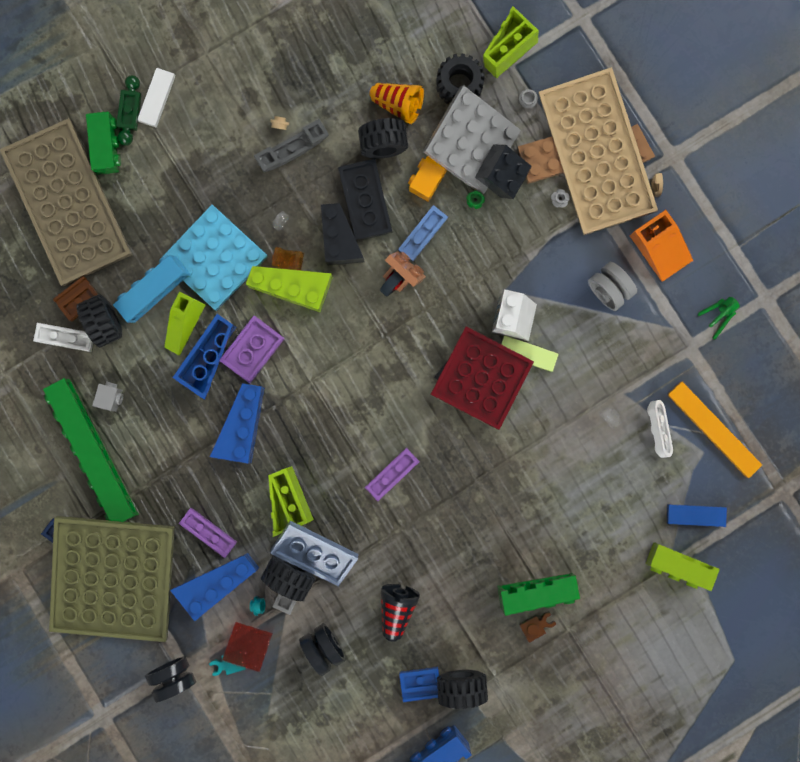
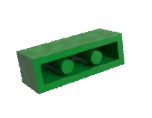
M109 111L86 114L91 170L96 175L119 173L121 158L117 154L119 141L115 133V129H117L116 118Z

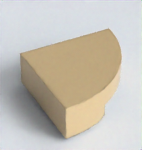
M658 173L650 179L654 197L661 196L663 191V175Z

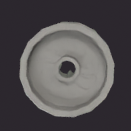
M611 261L601 268V274L596 273L588 279V284L597 298L613 311H617L624 305V299L629 300L637 294L636 285L630 276L620 266Z

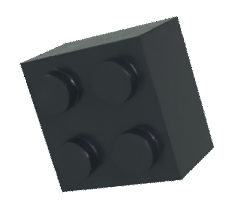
M493 144L475 178L500 198L514 199L532 166L507 145Z

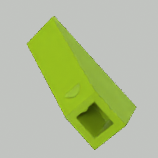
M179 291L170 309L164 348L180 356L206 306L205 304Z

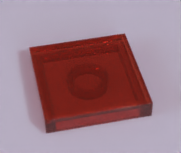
M235 622L222 661L260 673L273 633Z

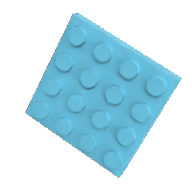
M213 205L163 255V257L166 255L176 256L190 273L183 281L215 311L248 279L252 266L259 267L268 257L265 252Z

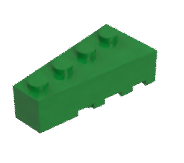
M573 573L497 586L500 607L505 616L532 611L542 607H554L560 603L572 604L575 603V600L580 599L576 575Z

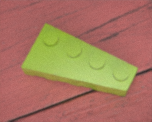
M252 266L246 285L251 289L321 312L333 276L331 273Z

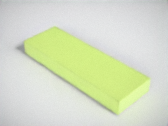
M504 335L501 345L534 361L532 366L553 372L558 353Z

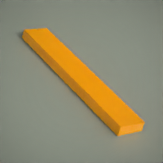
M680 382L667 394L746 478H750L762 466L755 456L683 382Z

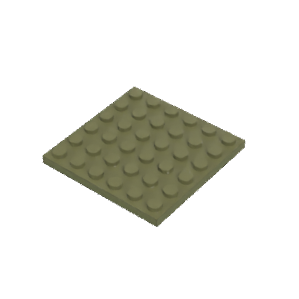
M56 516L54 518L49 632L166 642L168 639L174 526Z

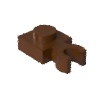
M549 611L545 612L541 619H538L535 615L519 624L529 643L546 634L543 628H552L556 625L555 621L546 622V618L551 616Z

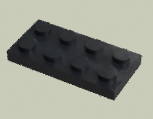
M375 159L338 167L356 241L393 233Z

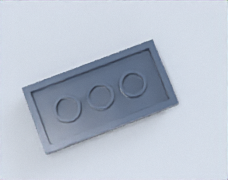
M289 521L270 551V554L336 586L341 584L358 560L357 553L292 521Z

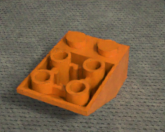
M664 210L629 235L661 282L693 261L677 224L667 210Z

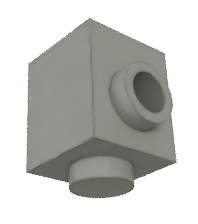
M106 381L105 385L99 384L92 406L117 412L118 405L123 401V390L117 388L118 384Z

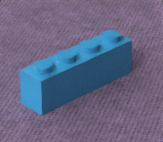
M166 255L159 260L160 264L155 268L149 269L143 279L134 282L127 293L124 292L117 297L118 301L113 306L127 323H135L190 275L189 271L176 256Z

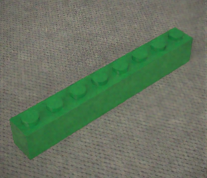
M63 378L44 388V398L54 410L53 416L62 426V434L66 439H69L71 443L70 449L80 461L79 467L83 473H86L89 479L87 480L88 485L97 495V503L106 512V520L126 522L139 515L71 380Z

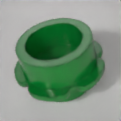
M477 190L468 193L466 197L467 205L470 208L479 209L485 202V197Z

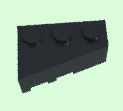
M340 203L321 205L325 261L327 266L365 262Z

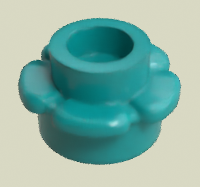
M255 596L250 601V611L255 616L265 612V599Z

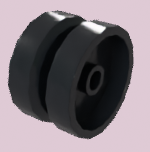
M324 623L314 629V635L307 633L299 639L307 660L320 676L325 675L331 670V664L339 666L346 661L340 644Z
M186 656L165 663L145 675L149 686L158 685L151 692L156 703L174 697L196 683L192 672L183 673L190 666Z

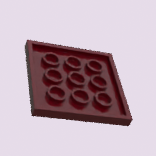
M466 326L430 395L500 430L534 361Z

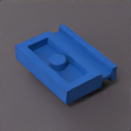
M438 667L399 672L403 702L438 698Z

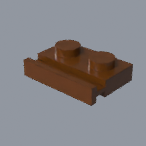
M82 276L53 298V300L67 319L72 322L78 317L77 304L98 295V293L88 282L87 278Z

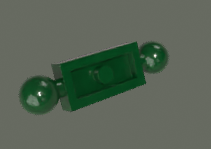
M134 75L126 77L125 86L128 90H121L116 127L123 129L118 134V141L124 146L130 145L133 142V135L130 130L137 131L138 127L137 119L142 94L135 91L140 87V80Z

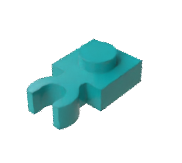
M241 649L223 654L221 656L223 661L215 659L209 663L210 666L217 665L219 668L212 673V676L219 675L223 670L226 671V675L247 668Z

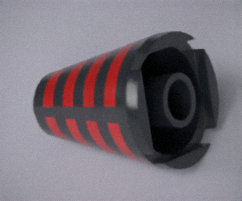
M386 584L381 588L382 632L388 641L396 642L402 638L419 601V592L411 587L406 586V589H402L401 584Z

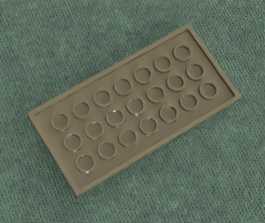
M69 118L0 149L61 286L64 287L77 281L82 276L86 277L132 255L96 174L91 170L89 158Z

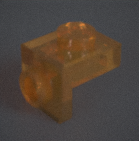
M275 247L272 256V266L279 269L301 271L304 253Z

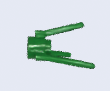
M728 297L726 300L721 299L698 313V316H701L720 306V314L709 324V327H713L720 319L727 316L712 337L714 340L722 332L730 319L736 315L735 311L740 308L739 303L733 297Z

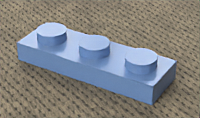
M433 205L399 247L398 251L407 254L410 261L414 262L448 219V216Z

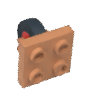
M397 251L392 253L385 260L391 266L383 276L386 282L380 288V291L386 297L395 290L401 292L409 283L414 287L426 277L423 274V269L418 265L414 266L409 261V256L404 252L400 253Z

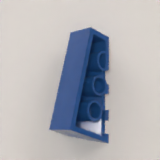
M216 314L172 378L205 400L227 341L237 327Z

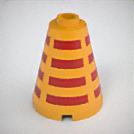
M376 83L375 86L371 87L369 95L372 102L406 123L413 124L419 116L416 113L417 109L422 108L424 89L419 85Z

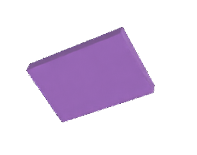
M254 315L221 357L220 362L251 384L285 338Z

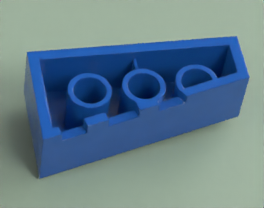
M242 383L210 457L252 463L264 387Z
M246 553L178 585L170 591L192 619L196 621L256 572L259 566Z
M453 725L443 729L440 733L441 736L436 740H430L425 745V749L420 753L419 751L415 752L410 757L409 762H458L463 756L467 759L472 754L468 741L457 727Z

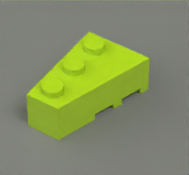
M513 6L508 17L501 24L499 32L494 36L483 55L484 67L496 79L538 43L539 30Z

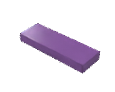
M406 448L365 488L379 501L420 461Z
M190 508L179 522L182 527L224 558L227 557L237 543L236 540L193 508Z

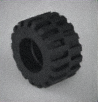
M461 53V56L453 54L452 59L447 57L446 61L440 64L437 72L436 89L439 92V97L441 99L445 98L444 102L446 104L452 102L459 90L449 80L455 74L467 76L471 82L467 88L475 95L480 96L485 75L482 65L478 66L479 61L477 59L475 61L472 60L473 56L465 57L463 53Z
M376 119L359 127L361 154L365 157L375 159L389 158L399 155L408 149L405 122L399 119Z
M98 294L77 304L79 320L86 334L97 347L101 348L122 338L120 322L105 297Z
M276 556L271 557L261 576V580L267 587L294 601H304L315 581L311 573Z
M455 670L443 673L437 677L438 702L441 706L452 709H467L478 707L488 701L486 674L480 671Z

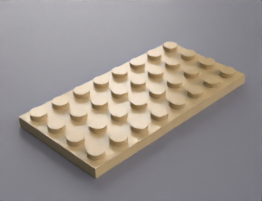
M612 67L540 91L539 97L583 235L657 212L658 208Z

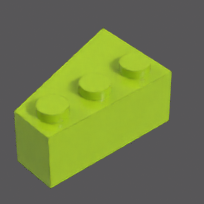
M292 466L268 475L270 500L272 502L273 537L280 535L289 521L302 526L314 520Z
M653 543L645 563L651 566L650 570L658 574H661L662 571L669 574L668 578L678 582L682 579L687 581L686 585L698 589L699 586L709 591H712L720 570L657 543Z

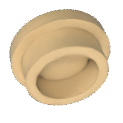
M275 116L274 120L270 119V123H272L271 128L286 130L287 126H289L286 118Z

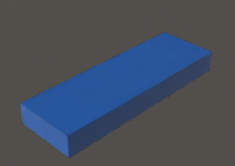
M667 504V524L726 527V507Z

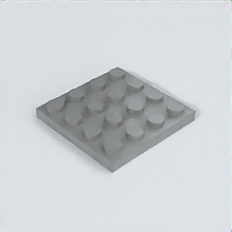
M463 85L457 91L424 148L423 153L472 189L484 194L488 187L476 179L475 176L493 144L507 145L511 148L521 130Z

